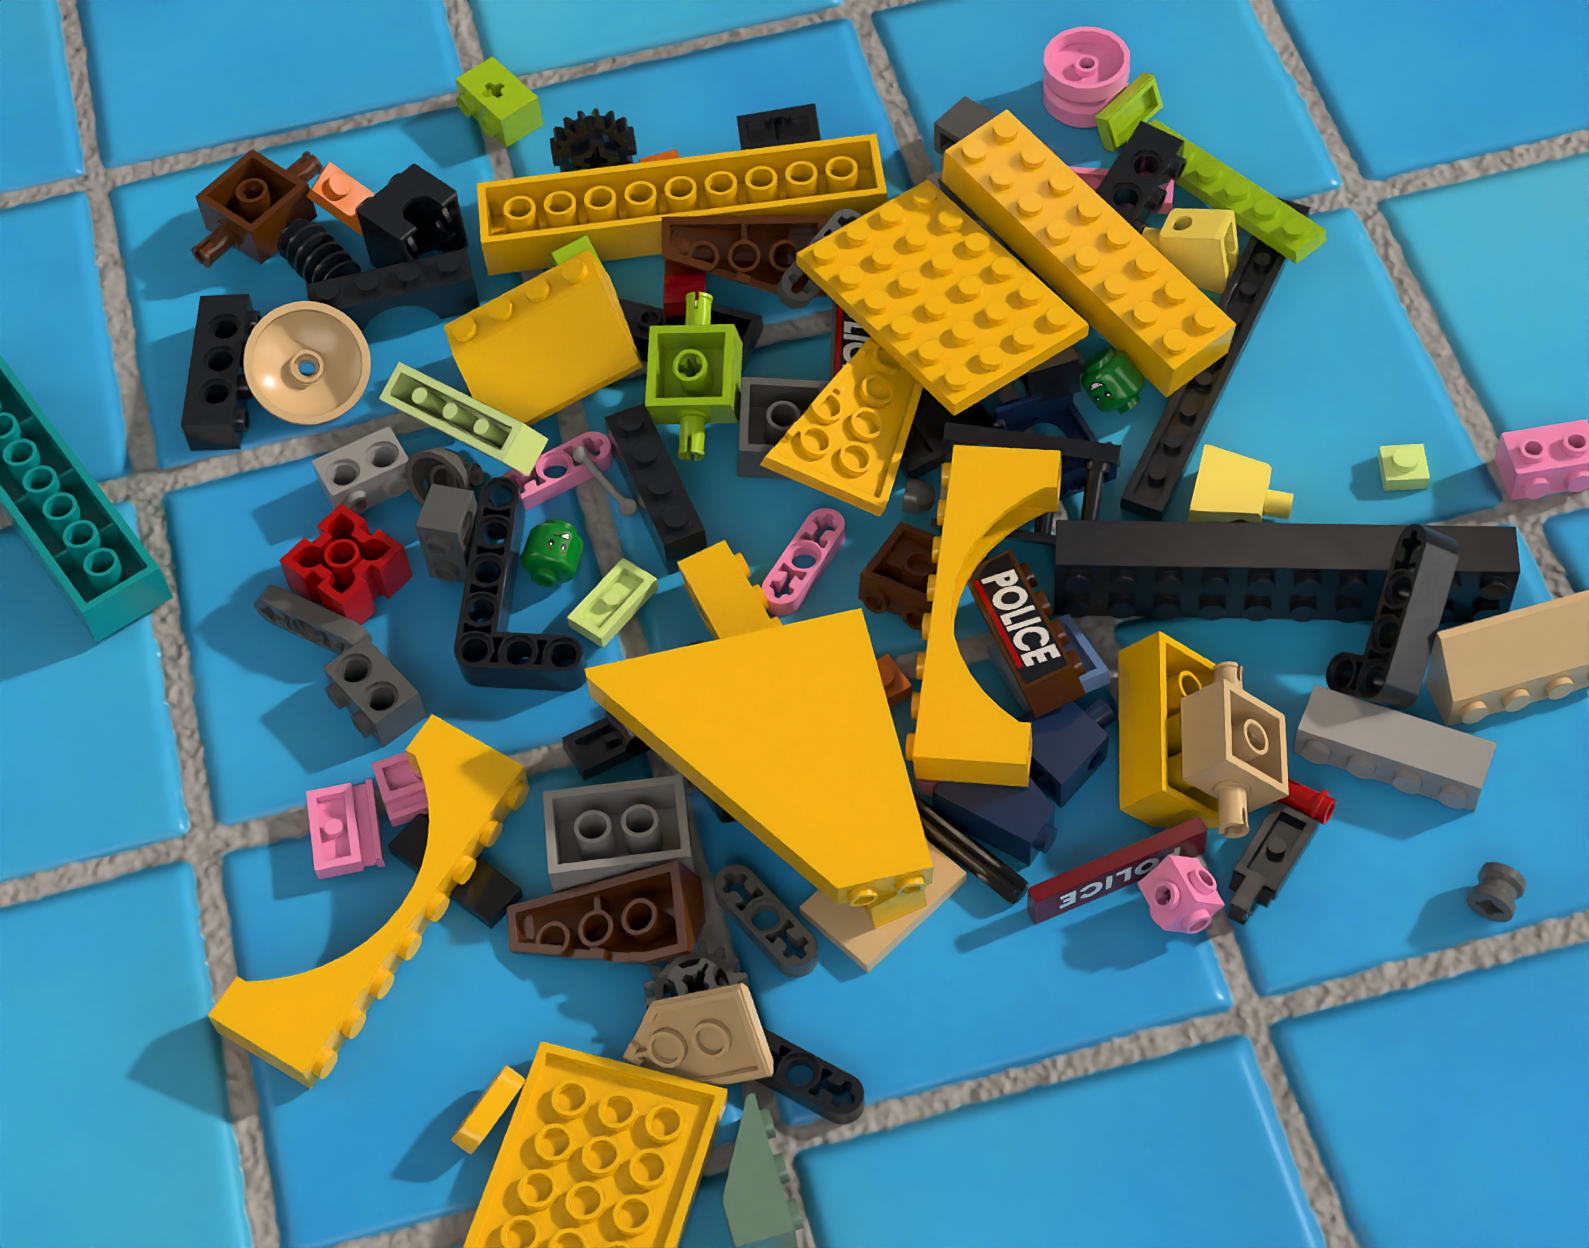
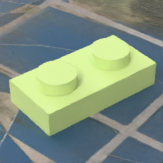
M622 558L568 615L569 627L604 648L658 590L657 578Z

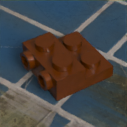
M900 521L860 574L858 599L863 601L868 610L876 614L888 611L902 617L910 628L922 630L923 614L932 612L933 602L927 601V583L929 574H937L938 563L932 562L933 539L937 535Z

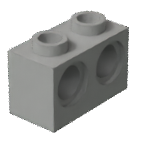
M390 426L312 460L319 486L333 510L342 503L359 515L368 508L392 497H398L410 490L406 479V463L409 458Z

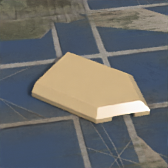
M743 983L653 1001L622 1057L639 1067L643 1065L651 1070L717 1087L770 1077L773 1074V1058L749 988Z

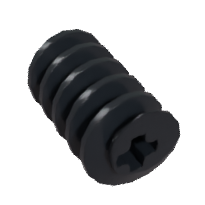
M297 219L290 223L278 238L277 249L279 254L296 270V273L304 279L306 284L362 272L361 267L352 260L348 253L344 252L342 246L335 242V239L320 224L311 223L306 219Z

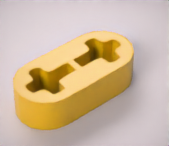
M505 1065L459 1125L450 1141L471 1155L495 1125L526 1079L508 1065Z

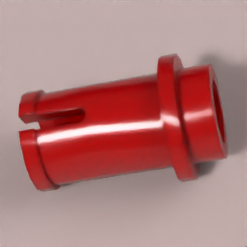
M1288 777L1289 796L1277 801L1319 821L1320 824L1326 825L1334 812L1336 799L1330 797V792L1325 789L1318 792Z

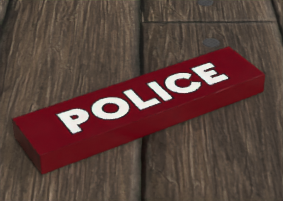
M1200 817L1193 818L1031 886L1028 889L1027 912L1034 925L1140 881L1168 855L1190 858L1202 855L1205 852L1208 830Z

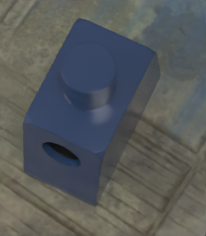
M1097 699L1084 710L1074 701H1071L1038 718H1035L1032 711L1016 718L1018 722L1031 723L1032 755L1029 777L1060 808L1074 796L1107 758L1109 736L1104 729L1112 724L1116 717L1112 708L1102 699Z

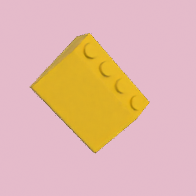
M589 249L444 325L453 357L473 399L524 423L528 427L643 367L610 276Z

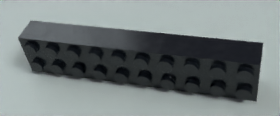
M1056 520L1054 615L1070 614L1072 618L1112 616L1118 619L1157 617L1164 620L1184 617L1203 618L1205 620L1241 618L1251 621L1293 619L1298 622L1339 620L1344 623L1374 621L1396 542L1401 532L1409 525ZM1422 525L1454 538L1459 544V559L1440 624L1475 622L1509 612L1520 575L1516 527Z

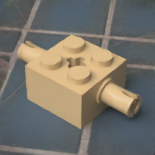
M1226 661L1214 666L1213 684L1181 698L1182 780L1218 800V833L1220 835L1224 834L1226 838H1240L1249 832L1248 813L1289 796L1286 726L1283 713L1243 690V667L1241 665L1238 666L1236 662Z

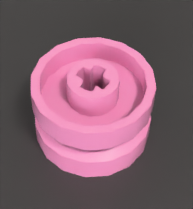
M1076 27L1065 30L1052 38L1044 50L1043 104L1047 112L1060 123L1075 128L1097 127L1095 116L1128 87L1130 51L1124 40L1113 32L1098 27Z

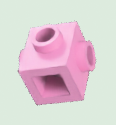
M1168 855L1137 883L1150 906L1149 911L1152 919L1164 931L1187 934L1200 932L1211 923V917L1224 906L1222 899L1216 891L1217 884L1215 879L1202 867L1197 858Z

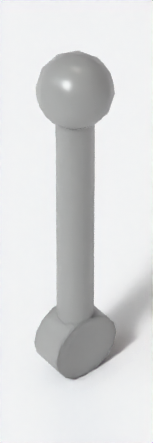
M584 446L576 447L572 453L574 460L583 463L619 503V511L623 516H633L637 508L636 502L633 499L625 498L589 458L587 448Z

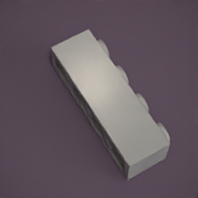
M1314 685L1297 729L1293 753L1301 755L1315 764L1326 763L1347 770L1358 778H1372L1393 785L1399 791L1407 794L1417 793L1439 800L1443 805L1453 809L1463 808L1475 812L1497 743Z

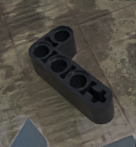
M1411 524L1401 532L1396 542L1364 655L1340 652L1333 657L1326 671V683L1330 690L1396 710H1405L1413 705L1421 689L1459 559V544L1454 538L1419 524Z

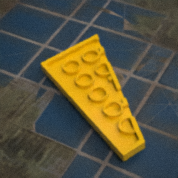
M870 337L817 396L797 422L790 427L777 445L764 457L760 466L880 517L888 503L923 386L881 345Z

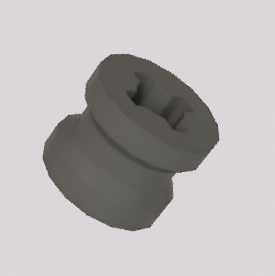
M1487 862L1482 865L1478 873L1479 884L1470 889L1466 901L1468 906L1481 917L1495 922H1508L1512 919L1516 910L1514 901L1521 898L1527 886L1526 880L1512 867L1502 863Z

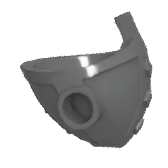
M443 447L419 451L411 455L406 463V479L409 488L422 507L431 484L473 491L474 487L479 486L483 481V471L479 464L468 463L461 455ZM424 479L428 482V490L423 486Z

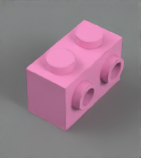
M1587 419L1501 433L1495 462L1509 499H1537L1547 494L1566 491L1580 492L1589 488V423Z

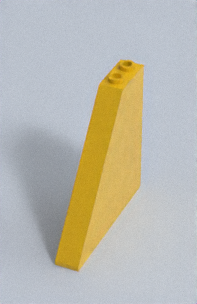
M862 608L585 668L588 691L592 699L836 905L849 903L850 906L854 907L864 906L876 901L880 895L897 892L900 896L912 895L922 891L925 885L932 884L933 863Z

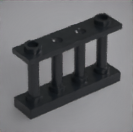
M950 422L945 423L943 440L953 446L1061 451V467H1066V460L1084 462L1083 469L1087 470L1080 520L1098 521L1104 475L1109 473L1110 466H1121L1123 452L1121 445ZM1046 512L1036 517L1034 532L1015 530L1007 535L1004 540L1055 547V535L1051 534L1054 512ZM931 518L930 527L934 530H940V537H942L943 526L937 525V518Z

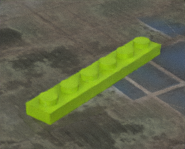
M1157 119L1148 123L1184 140L1183 158L1187 159V163L1178 181H1174V183L1213 209L1234 210L1235 223L1296 264L1327 242L1326 229Z

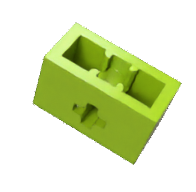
M493 56L455 79L459 94L456 97V101L460 110L465 116H472L480 123L482 130L488 137H495L506 148L544 125L539 97Z

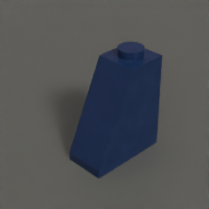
M1030 777L1028 787L940 781L933 791V807L959 828L1029 866L1039 852L1044 854L1048 852L1056 838L1058 829L1054 827L1055 807Z

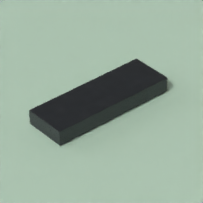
M420 813L388 844L390 853L417 874L422 866L429 828V820ZM477 857L475 859L476 867L469 880L463 885L457 883L451 891L449 898L492 929L507 914L506 906L516 904L523 897L520 887Z

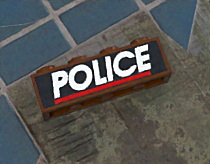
M1011 549L978 564L967 585L1035 718L1086 695L1079 679L1080 676L1086 674L1085 668L1074 648L1066 652L1063 647L1070 644L1069 639L1059 619L1052 622L1049 621L1048 617L1054 613L1043 590L1036 593L1032 590V588L1038 586V583L1028 563L1024 562L1019 565Z

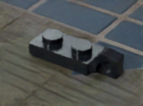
M1278 801L1275 802L1233 869L1232 880L1228 889L1236 893L1229 903L1231 907L1227 914L1228 918L1245 925L1254 912L1257 903L1268 908L1272 900L1275 901L1318 831L1319 821Z

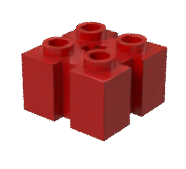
M342 503L317 525L320 536L313 542L304 537L279 560L288 586L293 593L316 604L322 602L324 608L351 619L360 625L376 612L373 601L379 595L389 599L413 577L404 546L379 529L370 535L366 520Z

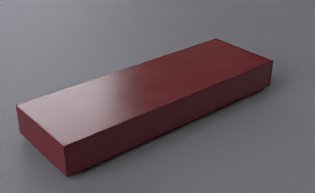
M665 260L664 317L686 316V295L695 292V300H699V292L706 293L707 273Z

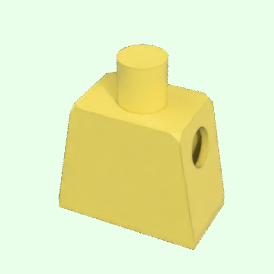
M1175 208L1170 211L1162 229L1145 227L1142 232V236L1196 287L1223 294L1240 260L1234 210Z
M1205 444L1190 504L1188 522L1262 523L1263 515L1289 520L1294 494L1269 490L1272 467L1269 464Z

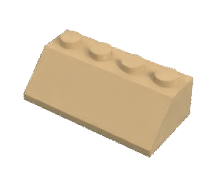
M1589 590L1437 632L1424 683L1446 727L1462 722L1464 724L1476 723L1486 715L1504 710L1515 712L1523 709L1529 703L1546 698L1557 700L1567 696L1574 690L1588 687Z

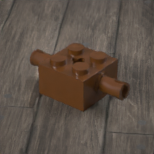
M251 149L195 196L205 227L211 232L191 248L195 259L201 265L204 264L206 268H210L230 248H237L262 265L278 251V238L290 223L297 219H306L312 222L318 217L314 202L306 197L310 190L308 182L323 170L320 161L313 154L310 155V152L305 151L298 160L285 170Z

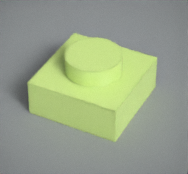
M1423 444L1379 447L1378 461L1384 491L1428 489L1430 476Z

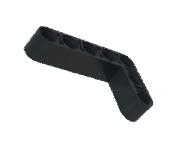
M495 477L487 481L480 492L454 643L455 658L463 678L473 686L563 692L574 691L582 687L586 682L585 668H588L582 646L578 640L566 635L507 632L526 514L516 482L507 477ZM509 502L505 506L497 507L501 503ZM496 540H503L499 544L490 545L492 542ZM489 578H498L492 583H484ZM484 616H491V618L485 622H477L480 618ZM478 655L485 656L482 660L478 662H469L472 658ZM520 658H530L524 664H513L516 660ZM565 660L574 661L567 667H558L559 663Z

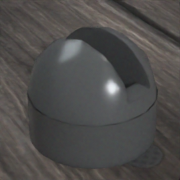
M908 478L902 512L921 514L929 511L934 505L935 498L932 486L923 480Z

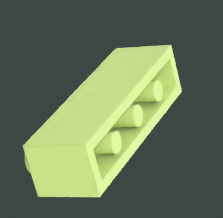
M398 362L379 398L415 420L528 477L548 441V438L524 423L401 362Z

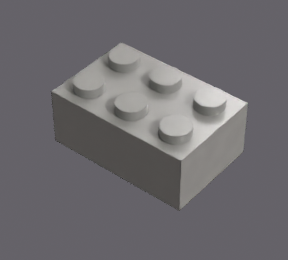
M682 774L543 792L548 875L553 893L677 860L695 873L688 801Z

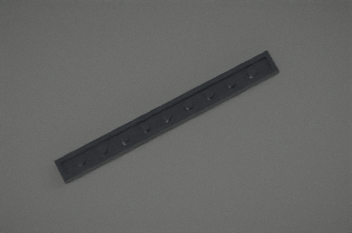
M1278 198L1309 218L1310 207ZM1254 235L1251 236L1217 304V307L1236 324L1228 353L1172 394L1121 496V509L1156 521H1162L1289 259Z

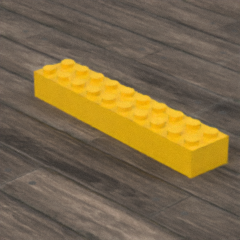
M876 134L477 183L480 238L488 275L553 268L554 265L549 254L585 235L588 236L600 261L662 254V217L826 215L827 223L841 209H852L863 216L887 202V190Z

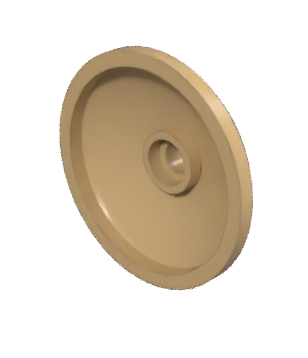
M299 301L288 303L272 310L256 324L245 346L244 374L252 395L266 411L288 423L312 426L325 424L340 418L360 400L369 380L371 368L370 352L361 330L346 314L323 303ZM309 363L314 367L315 371L312 375L305 376L299 372V366Z

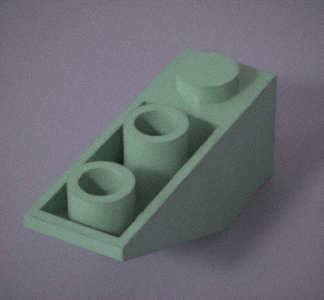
M754 1093L747 1094L722 1198L734 1248H798L795 1231L804 1228L801 1214L795 1198L786 1201L782 1184L789 1183L790 1180L782 1153L772 1154L768 1139L776 1137L769 1108L759 1110Z

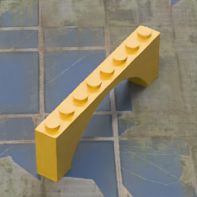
M954 445L952 461L944 462L942 488L948 489L947 499H939L937 509V525L943 526L942 537L934 536L932 562L938 563L937 574H929L927 601L933 602L932 612L924 613L922 619V640H928L926 652H919L917 657L916 677L917 680H922L921 692H913L911 719L917 720L916 732H908L905 749L906 761H913L916 779L1028 787L1032 755L1031 723L1018 722L982 690L960 655L954 637V624L958 603L965 585L978 564L990 550L1007 535L1028 521L1046 512L1058 513L1062 477L1061 451Z
M433 714L405 749L411 770L421 775L428 798L429 828L422 866L412 889L400 908L366 942L324 966L300 974L271 980L247 982L236 976L208 1014L218 1033L309 1089H312L319 1078H326L333 1070L338 1059L337 1052L347 1038L353 1039L361 1031L366 1021L365 1013L375 999L380 1000L388 993L394 982V973L403 960L409 961L416 954L422 942L421 935L431 921L435 923L444 915L449 905L448 897L451 895V891L457 883L463 885L469 880L476 867L475 859L485 846L489 848L497 841L503 828L502 822L511 810L516 811L522 806L529 792L525 767L522 764Z

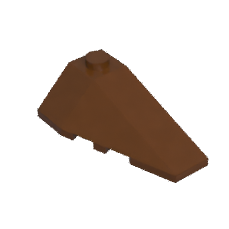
M826 215L662 217V259L777 295L779 280L796 260V253L806 248L824 227ZM804 273L797 283L792 285L790 290L795 294L802 291L810 277ZM821 289L814 298L827 297V294Z
M678 860L506 906L509 950L515 954L648 965L692 953L706 923L701 877Z

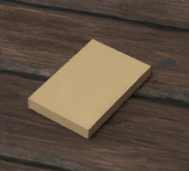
M926 839L933 863L932 884L924 888L927 906L875 929L863 906L854 907L850 906L849 903L836 905L818 889L799 907L800 914L863 970L869 973L967 881V872Z

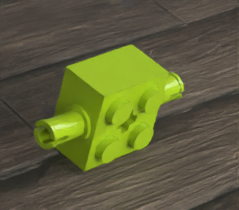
M695 292L686 295L685 325L650 326L645 407L655 424H680L677 457L685 461H691L692 454H695V461L705 458L706 424L739 423L743 343L734 324H710L713 297L705 292H699V300H695Z

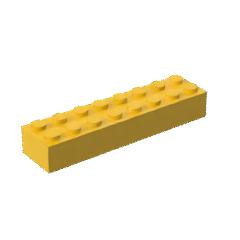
M1007 109L945 150L941 181L1117 351H1125L1140 373L1166 398L1228 353L1236 324Z

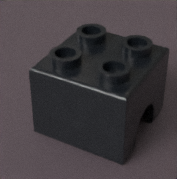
M415 163L402 173L392 176L384 188L373 197L364 199L356 210L370 263L376 269L417 260L423 254L430 251L448 253L465 249L469 246L456 190Z

